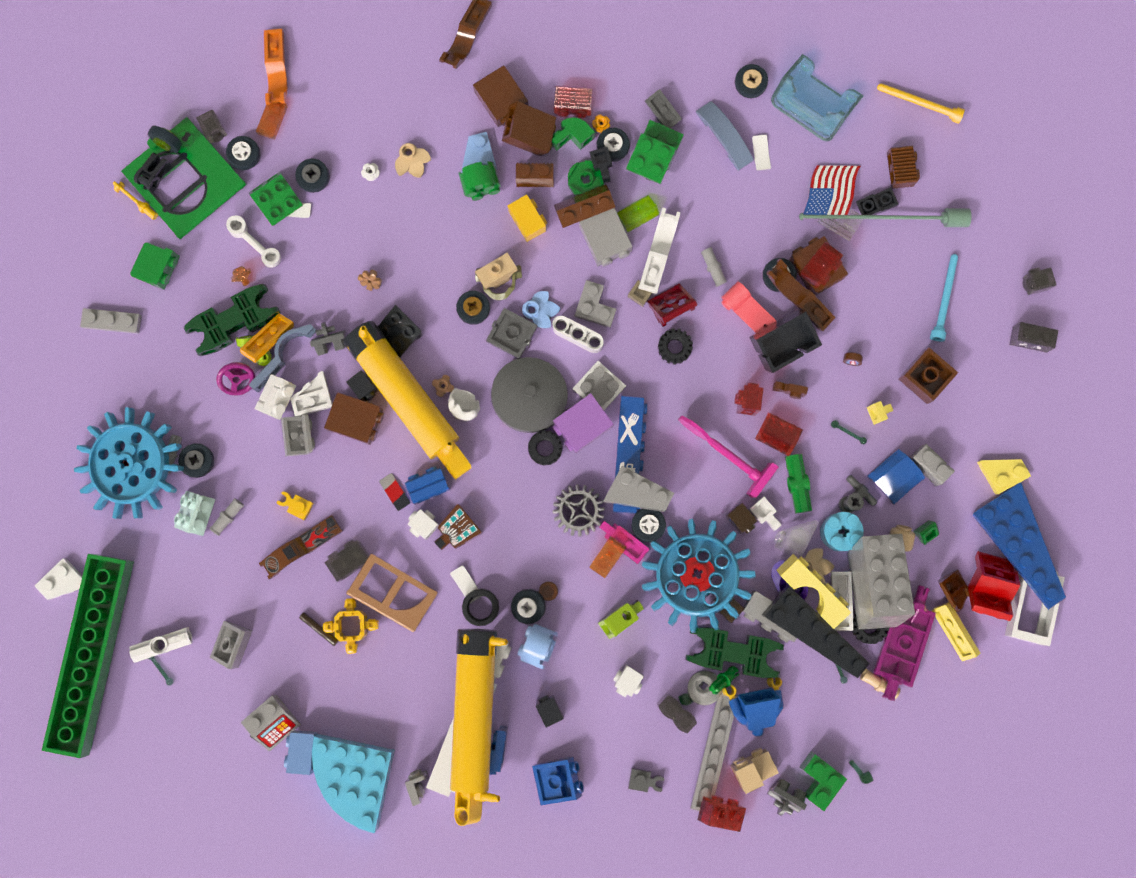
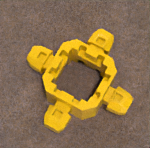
M347 598L345 600L344 608H346V611L338 612L334 617V621L323 623L324 632L334 633L335 631V637L339 641H347V644H345L347 654L357 652L358 644H356V641L363 640L368 635L367 629L369 631L379 629V620L368 619L367 621V615L362 610L355 611L357 603L354 598ZM343 616H359V635L343 636Z

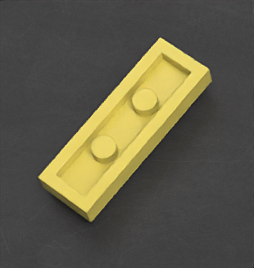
M949 602L932 609V612L936 613V619L962 661L975 658L981 654Z

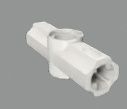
M186 627L129 647V653L133 662L136 663L193 643V637L189 628ZM159 640H163L165 643L163 650L158 648Z

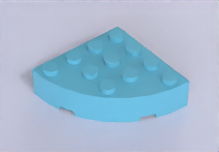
M318 734L313 739L312 762L316 782L324 799L346 822L359 829L375 833L379 827L395 750Z

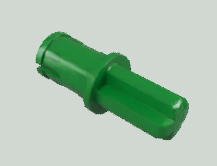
M730 666L724 673L718 674L717 679L709 686V691L716 695L723 688H728L731 682L739 676V673H737L739 670L735 666Z

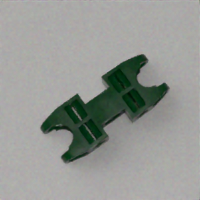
M265 284L246 288L231 296L234 306L218 314L211 307L196 315L185 324L184 330L186 334L204 332V340L200 344L201 346L195 350L198 356H206L228 347L234 343L230 334L245 326L253 333L263 328L280 313L277 306L269 309L268 307L260 308V300L268 292Z
M709 627L697 628L695 633L689 632L696 634L704 642V648L700 653L694 654V656L686 654L685 660L705 668L722 670L723 662L728 661L743 664L741 673L744 675L760 678L780 677V671H775L767 665L766 657L770 652L777 649L784 650L785 645L753 635H747L746 644L727 641L728 631L714 630V628Z

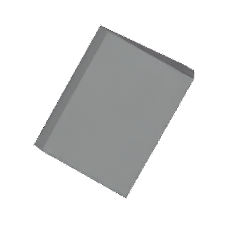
M223 621L210 658L227 669L239 668L252 630Z

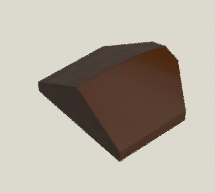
M957 569L937 581L951 607L956 612H959L964 607L967 597H969L968 586Z

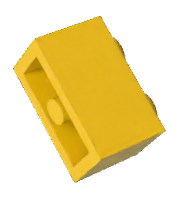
M526 194L507 205L508 212L526 242L546 232L547 221L543 214H538L536 210L538 206L533 198L529 199Z

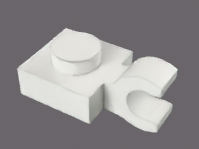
M765 497L749 509L761 524L767 521L773 531L781 526L780 522L773 516L777 511Z

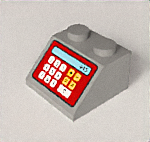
M277 695L271 696L241 721V724L250 735L268 751H271L290 735V732L301 725Z

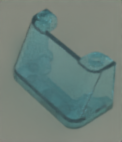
M802 54L782 77L771 97V103L779 111L821 140L831 141L859 104L863 95L854 89H847L842 95L831 89L812 75L815 64L810 58Z

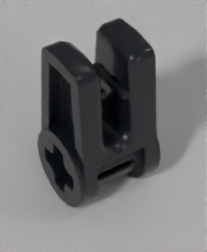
M153 152L143 166L135 173L134 182L146 186L147 190L151 192L155 191L169 170L170 162L166 159L161 160Z

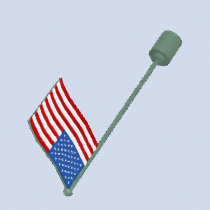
M817 165L814 169L810 182L808 201L804 212L799 214L800 220H803V218L940 220L944 227H969L972 218L969 208H946L941 213V216L848 215L854 198L856 176L861 166Z

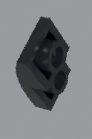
M891 187L856 201L861 215H877L899 205Z

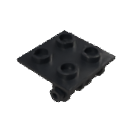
M397 305L391 309L378 325V328L399 357L405 353L415 339L418 340L423 335L417 325Z

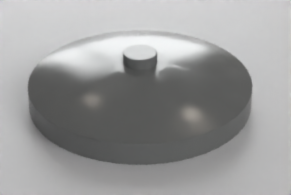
M532 357L519 358L506 364L497 373L491 389V401L496 415L508 427L524 433L540 432L554 425L553 420L564 412L568 398L567 386L561 373L550 363Z

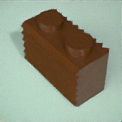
M913 145L893 147L888 150L887 160L891 188L913 187L920 179V171L916 168L915 164L917 162V152L914 151Z
M517 162L516 187H554L553 163L538 164L536 162L535 164H523L521 162L519 164Z

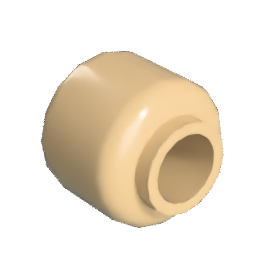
M896 525V527L891 528L889 535L902 534L905 552L911 551L914 545L915 533L911 531V527Z

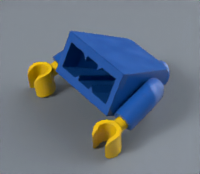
M779 677L775 678V685L773 678L767 679V685L771 688L737 694V698L734 696L736 688L733 685H730L732 690L730 694L727 693L726 688L722 689L723 694L730 699L728 702L735 718L740 724L745 725L749 731H752L754 736H762L764 728L773 727L784 708L782 692L779 690L782 680Z

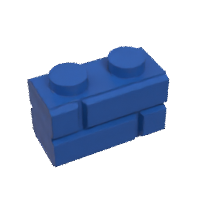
M434 466L425 470L426 474L419 476V474L408 477L409 481L405 482V486L414 505L450 491L441 468L437 469Z

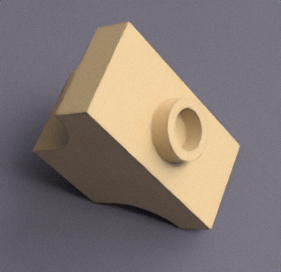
M507 252L475 271V274L485 289L489 287L496 289L510 281L511 275L518 269Z

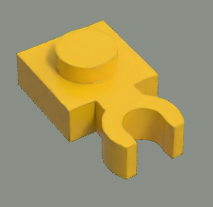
M281 492L282 495L286 496V501L282 503L277 500L276 503L283 507L289 506L288 513L306 520L314 503L296 494L292 499L289 493Z

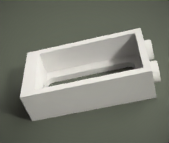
M1018 573L1020 587L1012 600L1013 617L1011 621L1007 622L1005 636L1050 646L1059 603L1049 610L1043 603L1041 604L1034 634L1018 630L1027 583ZM1058 576L1063 588L1065 577Z

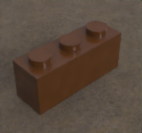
M605 184L557 203L554 207L562 228L613 209L615 204L610 190Z

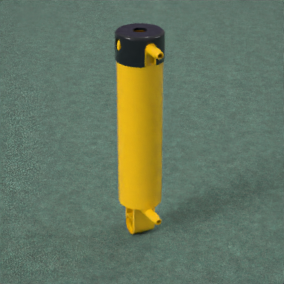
M367 321L353 329L344 338L343 344L354 359L359 362L430 459L438 457L454 479L472 468L469 461L455 444L460 439L388 343L387 338L375 322Z
M457 630L450 790L456 792L454 817L456 823L460 826L480 821L482 802L500 801L499 795L487 793L489 791L495 655L497 646L508 644L507 639L497 637L496 630Z

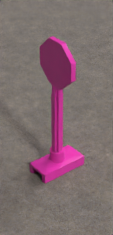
M684 416L678 418L685 428L706 440L712 448L748 474V477L754 481L746 493L751 498H757L779 468L772 462L768 463L763 471L760 472L758 469L752 468L720 442L711 438L692 420Z

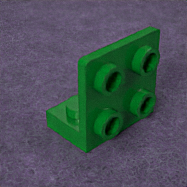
M280 172L249 192L251 198L272 226L303 206Z

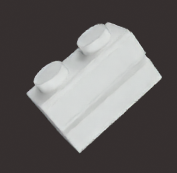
M271 374L254 409L280 420L296 385Z

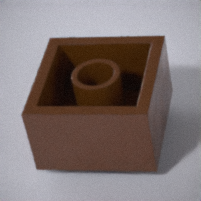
M928 347L922 351L898 380L926 404H929L939 396L959 372Z

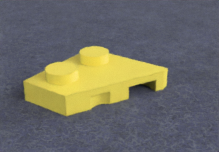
M1022 459L981 460L977 462L995 495L1031 477Z

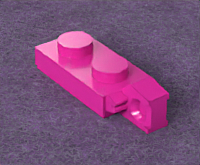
M603 521L599 528L606 532L604 537L607 541L636 564H639L649 551L647 546L620 525L618 526L614 523L611 527Z

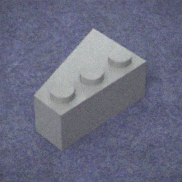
M621 466L603 502L664 512L674 493Z

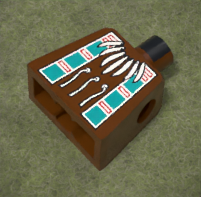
M457 504L437 527L442 535L434 542L441 550L449 544L457 549L480 536L483 532L463 508Z

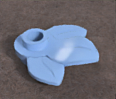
M548 291L537 292L532 300L524 303L522 308L524 316L532 319L534 324L540 328H550L551 321L549 318L554 317L560 311V307L557 304L548 301ZM530 307L535 308V312L530 313L528 309Z

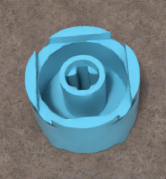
M838 512L828 516L820 527L822 542L828 548L837 552L852 550V547L864 534L863 525L859 518L849 512ZM838 530H844L845 534H839Z

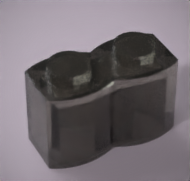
M665 694L658 701L657 706L664 716L672 719L680 731L688 734L697 724L694 716L687 709L682 708L672 695Z

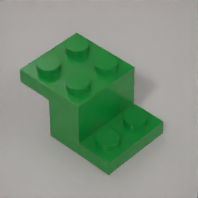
M649 120L644 134L641 133L626 170L661 185L684 134Z

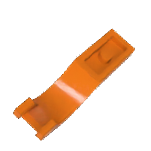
M282 29L264 30V63L268 77V93H265L266 105L274 102L285 103L288 85L284 57V32Z

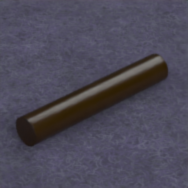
M305 612L300 615L299 619L330 644L335 646L339 642L331 633L324 632L323 627Z

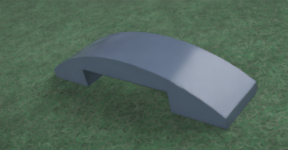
M712 101L696 111L706 127L709 126L727 151V157L738 171L753 162L754 159L738 131Z

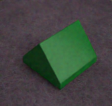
M928 520L914 530V533L922 544L926 545L939 535V530L936 522Z

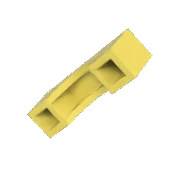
M792 554L777 569V572L793 589L809 586L818 590L819 603L816 610L835 629L851 614L847 608L848 602L842 596L837 598L834 595L835 589L829 583L824 585L820 581L822 576L815 569L811 572L807 568L809 563L802 556L797 558Z

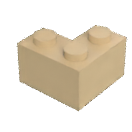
M758 748L751 752V756L744 758V756L739 757L733 761L734 764L730 765L740 788L746 794L763 786L762 781L779 773L766 749Z

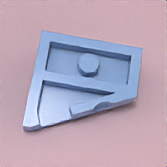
M487 132L469 136L462 168L477 162H482V165H488L487 161L494 162L496 167Z

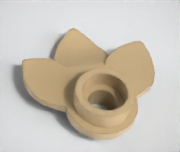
M406 143L400 147V156L395 161V169L399 176L409 172L412 176L421 178L424 173L423 163L431 161V157L425 149L416 148L414 144ZM412 151V154L407 156L406 152Z
M812 549L808 551L804 559L809 563L808 569L811 572L815 569L822 576L820 581L826 585L823 576L830 573L834 569V565L822 558L823 549Z

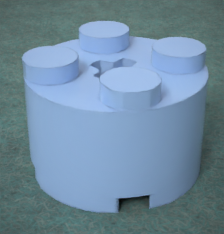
M534 624L533 627L528 626L525 637H527L524 645L521 644L517 655L521 656V661L544 669L546 666L542 664L544 661H549L556 643L553 640V636H557L558 633Z

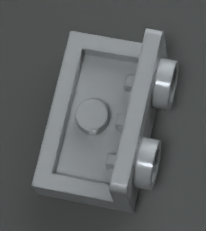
M308 414L281 418L285 456L308 455L313 452L315 442L314 438H311L312 421L309 419Z

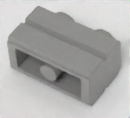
M927 444L920 446L910 456V459L918 466L923 475L935 486L942 485L955 472Z

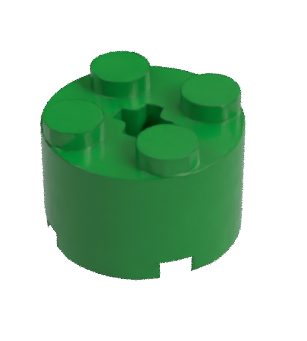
M487 161L488 165H482V162H477L462 168L463 172L458 174L464 196L472 197L473 201H478L484 195H495L500 192L499 188L501 185L494 162Z

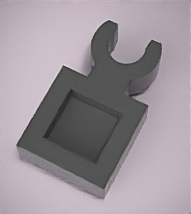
M631 768L628 789L648 792L649 787H652L655 791L662 792V788L657 787L655 783L658 780L664 781V777L657 775L652 778L651 771Z

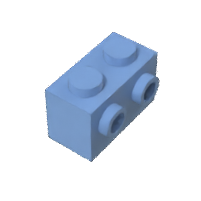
M298 730L290 732V735L286 738V747H289L288 755L284 759L286 773L311 775L314 772L312 747L314 736L318 735V732Z

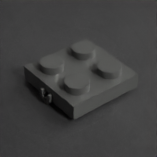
M504 308L497 321L493 322L492 330L486 342L519 359L532 341L531 338L537 329V325Z

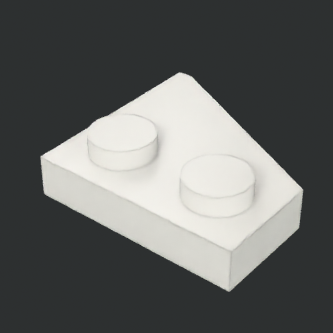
M323 371L319 372L316 378L310 383L308 382L300 392H297L290 398L295 417L332 407L333 403Z
M63 558L35 587L47 600H51L79 590L82 575L66 558Z

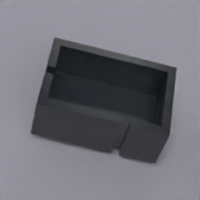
M799 309L749 337L756 352L760 353L758 356L764 369L771 373L804 356L803 352L809 353L822 345L807 312Z

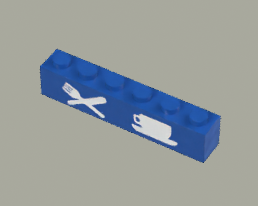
M621 396L615 478L621 466L639 474V471L643 472L644 460H640L641 452L644 453L645 441H641L642 433L645 434L646 422H643V414L647 415V403H644V398ZM613 504L614 513L636 514L637 510H640L637 507Z

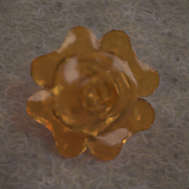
M243 266L234 269L231 281L241 282L243 286H247L250 284L248 277L251 269H246Z

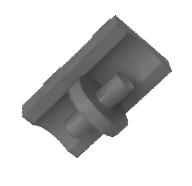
M323 322L321 323L322 329L315 330L317 336L322 334L324 336L311 339L310 341L311 347L315 348L318 356L328 353L326 343L333 342L335 351L342 350L346 347L343 344L346 337L345 330L329 334V332L335 331L334 325L327 327L326 323Z
M784 779L778 780L775 786L770 788L767 793L776 799L773 805L778 807L777 814L782 816L786 812L791 815L793 810L796 812L805 810L807 806L804 803L806 793L800 789H795L793 795L787 793L790 784Z

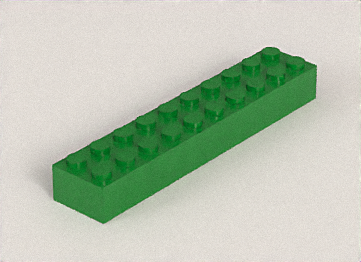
M87 554L41 751L75 758H83L90 755L134 561L99 554Z

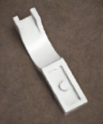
M662 208L639 285V289L657 294L680 217V212H677L676 216L665 213L666 208Z

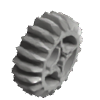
M576 484L575 491L572 490L571 486H568L569 493L562 490L561 492L564 497L556 496L560 503L554 502L553 506L559 508L552 512L553 514H559V516L554 518V521H562L558 524V527L566 526L563 530L564 533L571 529V536H574V532L578 531V537H581L582 530L585 531L586 535H589L588 528H591L594 532L596 529L593 524L601 525L597 518H604V515L599 514V511L602 512L605 508L598 507V505L603 503V500L596 501L599 494L597 493L592 496L593 488L586 492V485L583 486V490H579V485ZM574 495L584 496L579 503H572L567 500ZM589 499L595 508L594 517L585 509ZM584 502L582 506V511L584 512V514H579V516L576 515L573 519L575 515V510L573 509V507H578V505L581 506ZM563 505L572 511L568 522L562 514ZM578 518H585L590 521L584 526H573Z

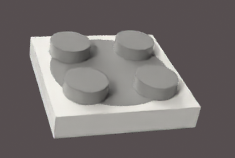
M597 361L573 387V390L582 398L591 393L605 411L624 390L626 385Z

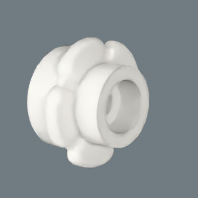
M366 163L361 174L368 181H374L378 178L380 171L375 163Z

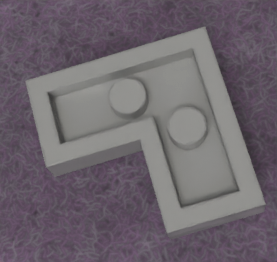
M586 280L575 317L611 328L616 309L599 304L604 285Z

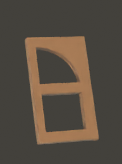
M372 553L367 558L350 588L346 591L347 595L411 632L416 631L417 626L438 593ZM374 563L397 575L396 580L382 602L359 590ZM404 581L427 593L421 602L411 608L393 609L389 607Z

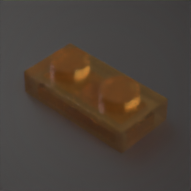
M274 102L266 105L256 133L275 140L286 113L287 104Z
M610 536L589 568L603 578H606L626 549V546Z

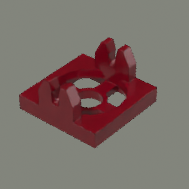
M680 283L647 301L662 327L688 310H695L697 306L696 300ZM676 299L675 302L667 304L669 300ZM683 299L685 303L679 306V301ZM666 308H673L669 312H662Z

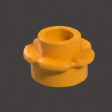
M601 114L597 115L595 120L592 121V126L597 132L602 133L603 130L610 128V119Z

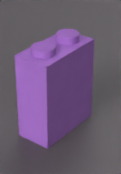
M590 393L554 419V426L552 428L558 436L562 435L565 438L564 444L570 452L573 450L575 453H578L610 430L614 424Z

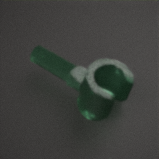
M688 693L678 696L682 705L687 706L694 702Z
M853 760L848 762L857 772L863 784L874 781L869 771L863 773Z

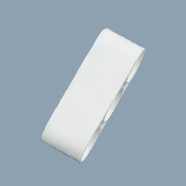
M557 316L553 320V331L556 335L591 353H598L602 350L603 338L600 334L565 316ZM559 322H563L566 324V328L559 330L556 328V325ZM581 331L583 336L577 339L573 336V333ZM597 339L600 345L592 347L589 342Z

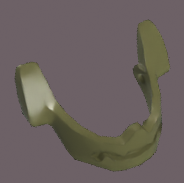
M516 266L518 270L512 274V284L506 292L494 293L489 288L485 289L483 287L484 292L494 300L506 299L514 290L516 280L522 278L521 266ZM475 274V281L480 282L477 275Z

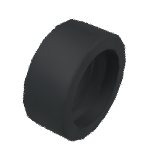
M476 589L468 593L463 600L462 613L465 619L472 625L486 626L493 622L498 615L499 601L489 590ZM477 596L487 597L492 603V611L484 619L475 618L469 610L470 602Z

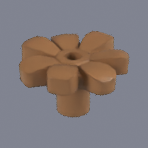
M370 270V272L363 271L358 276L360 284L362 286L367 285L366 289L372 291L373 288L379 289L382 280L377 278L375 270Z

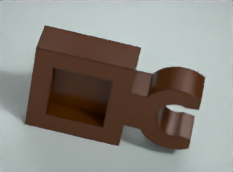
M775 381L772 391L784 392L789 394L790 398L801 399V397L807 395L808 387Z

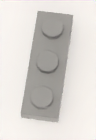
M83 308L80 327L139 334L142 315Z

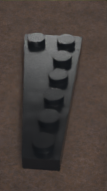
M786 585L762 614L763 617L856 678H859L870 664L790 586Z

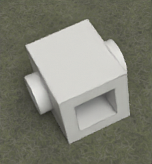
M415 510L408 518L410 520L408 525L411 527L409 531L417 538L422 536L425 540H428L439 524L433 520L435 516L428 510L425 512L422 510L417 512Z
M626 665L623 671L619 670L613 679L615 681L614 686L617 688L616 692L624 697L627 694L631 697L633 694L637 695L642 687L640 682L644 676Z

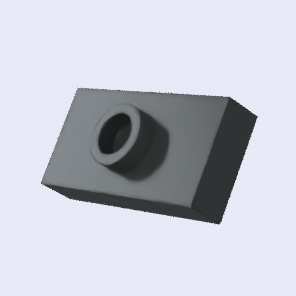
M660 89L644 101L662 125L672 128L682 120Z

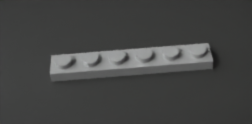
M723 692L715 704L690 807L693 810L711 814L734 718L728 702L730 699Z

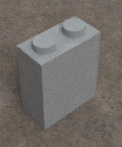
M615 208L579 222V228L597 267L600 265L603 267L607 266L618 257L623 259L632 252L631 242Z

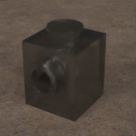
M213 109L196 117L205 137L210 143L219 142L227 136L219 117Z
M1040 268L1031 269L1028 271L1029 274L1023 277L1022 282L1023 288L1027 291L1028 295L1047 291L1057 286L1052 268L1040 270Z

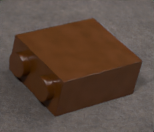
M504 65L473 84L474 93L497 127L505 126L509 105L519 101L529 106L527 98Z
M517 101L509 105L502 141L538 156L547 154L552 148L551 141L556 130V117Z
M825 236L820 239L818 237L812 239L805 248H802V246L792 251V256L789 259L795 266L806 288L815 296L848 276V272Z
M337 392L324 429L371 445V442L376 440L378 431H376L377 425L383 421V409L377 405Z

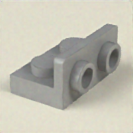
M421 769L413 771L405 781L413 806L420 804L424 796L423 794H425L423 784L420 781L426 779L428 775L427 770L423 772Z

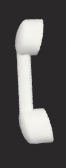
M235 215L228 218L226 226L233 237L243 238L262 255L261 259L265 266L273 268L279 265L281 255L275 248L266 249L248 233L247 224L242 217Z

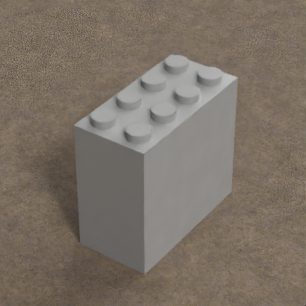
M891 534L861 537L852 547V550L847 553L850 572H852V589L858 630L898 627L915 615L903 535Z

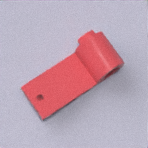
M739 281L721 297L723 300L721 304L727 310L732 309L755 333L777 322Z

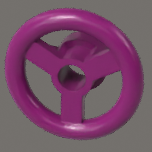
M233 362L219 370L216 382L224 393L238 396L252 389L249 384L256 376L250 366L240 362ZM223 375L227 376L231 381V389L223 384ZM250 378V381L246 387L237 390L238 384H240L242 380Z

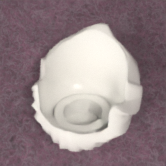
M458 388L453 389L448 399L449 411L459 420H473L480 410L479 400H475V395L469 391Z

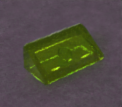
M647 195L617 212V215L625 230L630 232L657 217L659 211L655 202Z

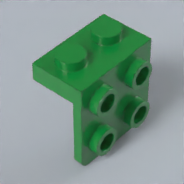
M144 243L130 275L133 278L165 290L180 256L171 249L165 248L164 250L150 243Z

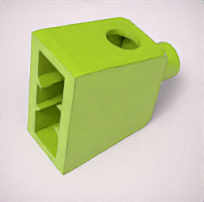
M638 600L631 605L627 602L598 622V624L609 639L616 637L639 619L637 614L644 610ZM623 613L626 615V620L622 616Z

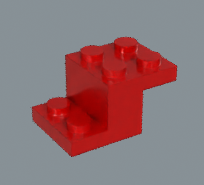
M977 551L975 555L977 569L968 585L971 610L979 614L993 616L997 619L1011 621L1013 617L1011 602L1020 587L1018 572L1008 559Z

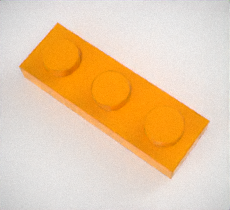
M278 313L240 348L241 354L256 363L277 343L281 335L294 327V322Z

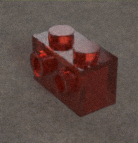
M747 383V385L738 390L734 400V404H737L736 413L756 416L761 411L764 388L759 387V384Z
M768 412L755 439L790 456L803 429Z
M712 795L711 798L703 796L698 821L711 827L737 832L741 831L746 808L739 805L740 801L728 798L725 801L723 797Z

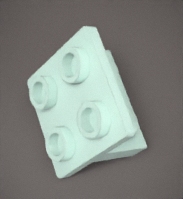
M186 491L180 499L181 507L179 513L174 517V528L204 536L215 499Z

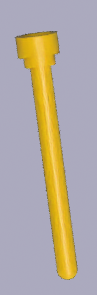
M882 83L877 86V89L881 92L945 114L952 119V122L958 124L965 112L963 108L953 107L951 109Z

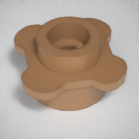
M443 375L442 378L432 381V385L436 388V394L439 397H443L444 394L449 392L451 393L454 389L448 375Z

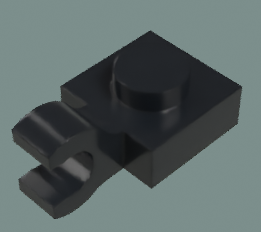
M608 147L590 151L594 171L600 170L603 183L611 182L608 168L613 167Z

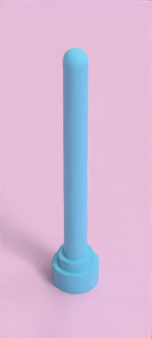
M952 254L950 257L937 324L930 334V339L937 342H944L947 333L945 332L944 324L958 262V255Z

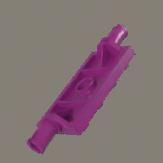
M921 585L917 586L913 601L915 615L898 627H889L873 672L888 680L882 697L888 698L891 701H895L899 685L913 687L936 613L926 609L925 603L930 589H924L925 587Z

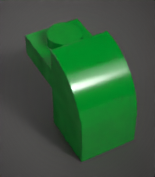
M567 118L561 122L562 131L558 130L553 135L552 146L558 151L567 142L572 140L582 150L595 139V131L580 118Z

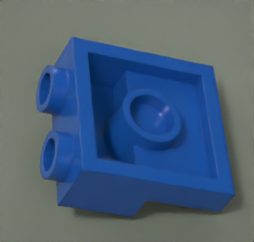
M500 726L498 731L495 730L493 734L490 754V775H496L497 772H501L503 767L508 729L506 726Z
M574 757L556 759L532 766L541 806L577 800L582 796L584 785L578 779L577 773H579L580 767L579 763L574 761Z

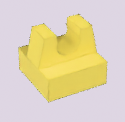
M881 401L866 407L873 425L887 420V414L893 411L891 404L883 406Z

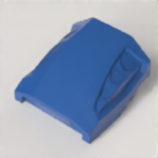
M899 449L867 475L887 495L892 504L897 503L913 487L925 479L918 466Z

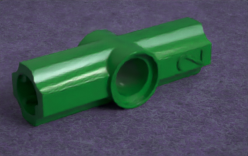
M802 454L786 456L787 486L789 493L792 494L795 514L812 511L809 495L810 481L805 473Z

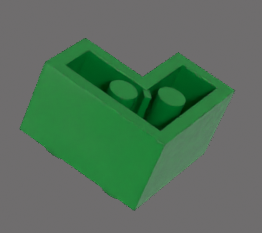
M810 751L799 766L815 779L805 792L806 798L822 811H825L845 784L847 778Z

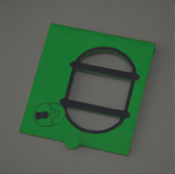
M188 117L169 131L182 142V146L177 153L162 148L149 138L147 141L149 148L121 170L179 239H182L246 185L245 181L238 176ZM153 152L159 157L169 154L179 155L171 163L163 179L184 161H187L200 177L167 205L154 192L147 190L146 186L134 182L135 173L143 166ZM205 185L204 195L194 208L185 212L172 211L200 186Z

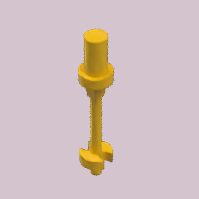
M116 181L113 182V185H115L114 190L117 193L121 190L133 200L141 213L147 214L153 220L158 217V214L150 208L147 202L138 201L126 191L123 182L120 181L119 184Z

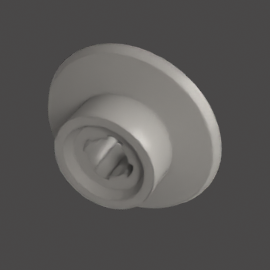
M700 671L690 678L687 690L690 698L695 703L710 705L719 699L722 690L716 695L709 691V686L717 679V675L711 671ZM703 683H706L708 685V687L705 690H702L700 688L703 685Z

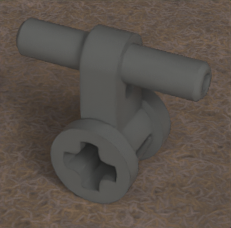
M852 475L846 478V481L855 491L839 500L838 505L842 512L852 513L860 510L864 505L863 498L871 506L877 504V500L868 492L869 489L864 484H860Z

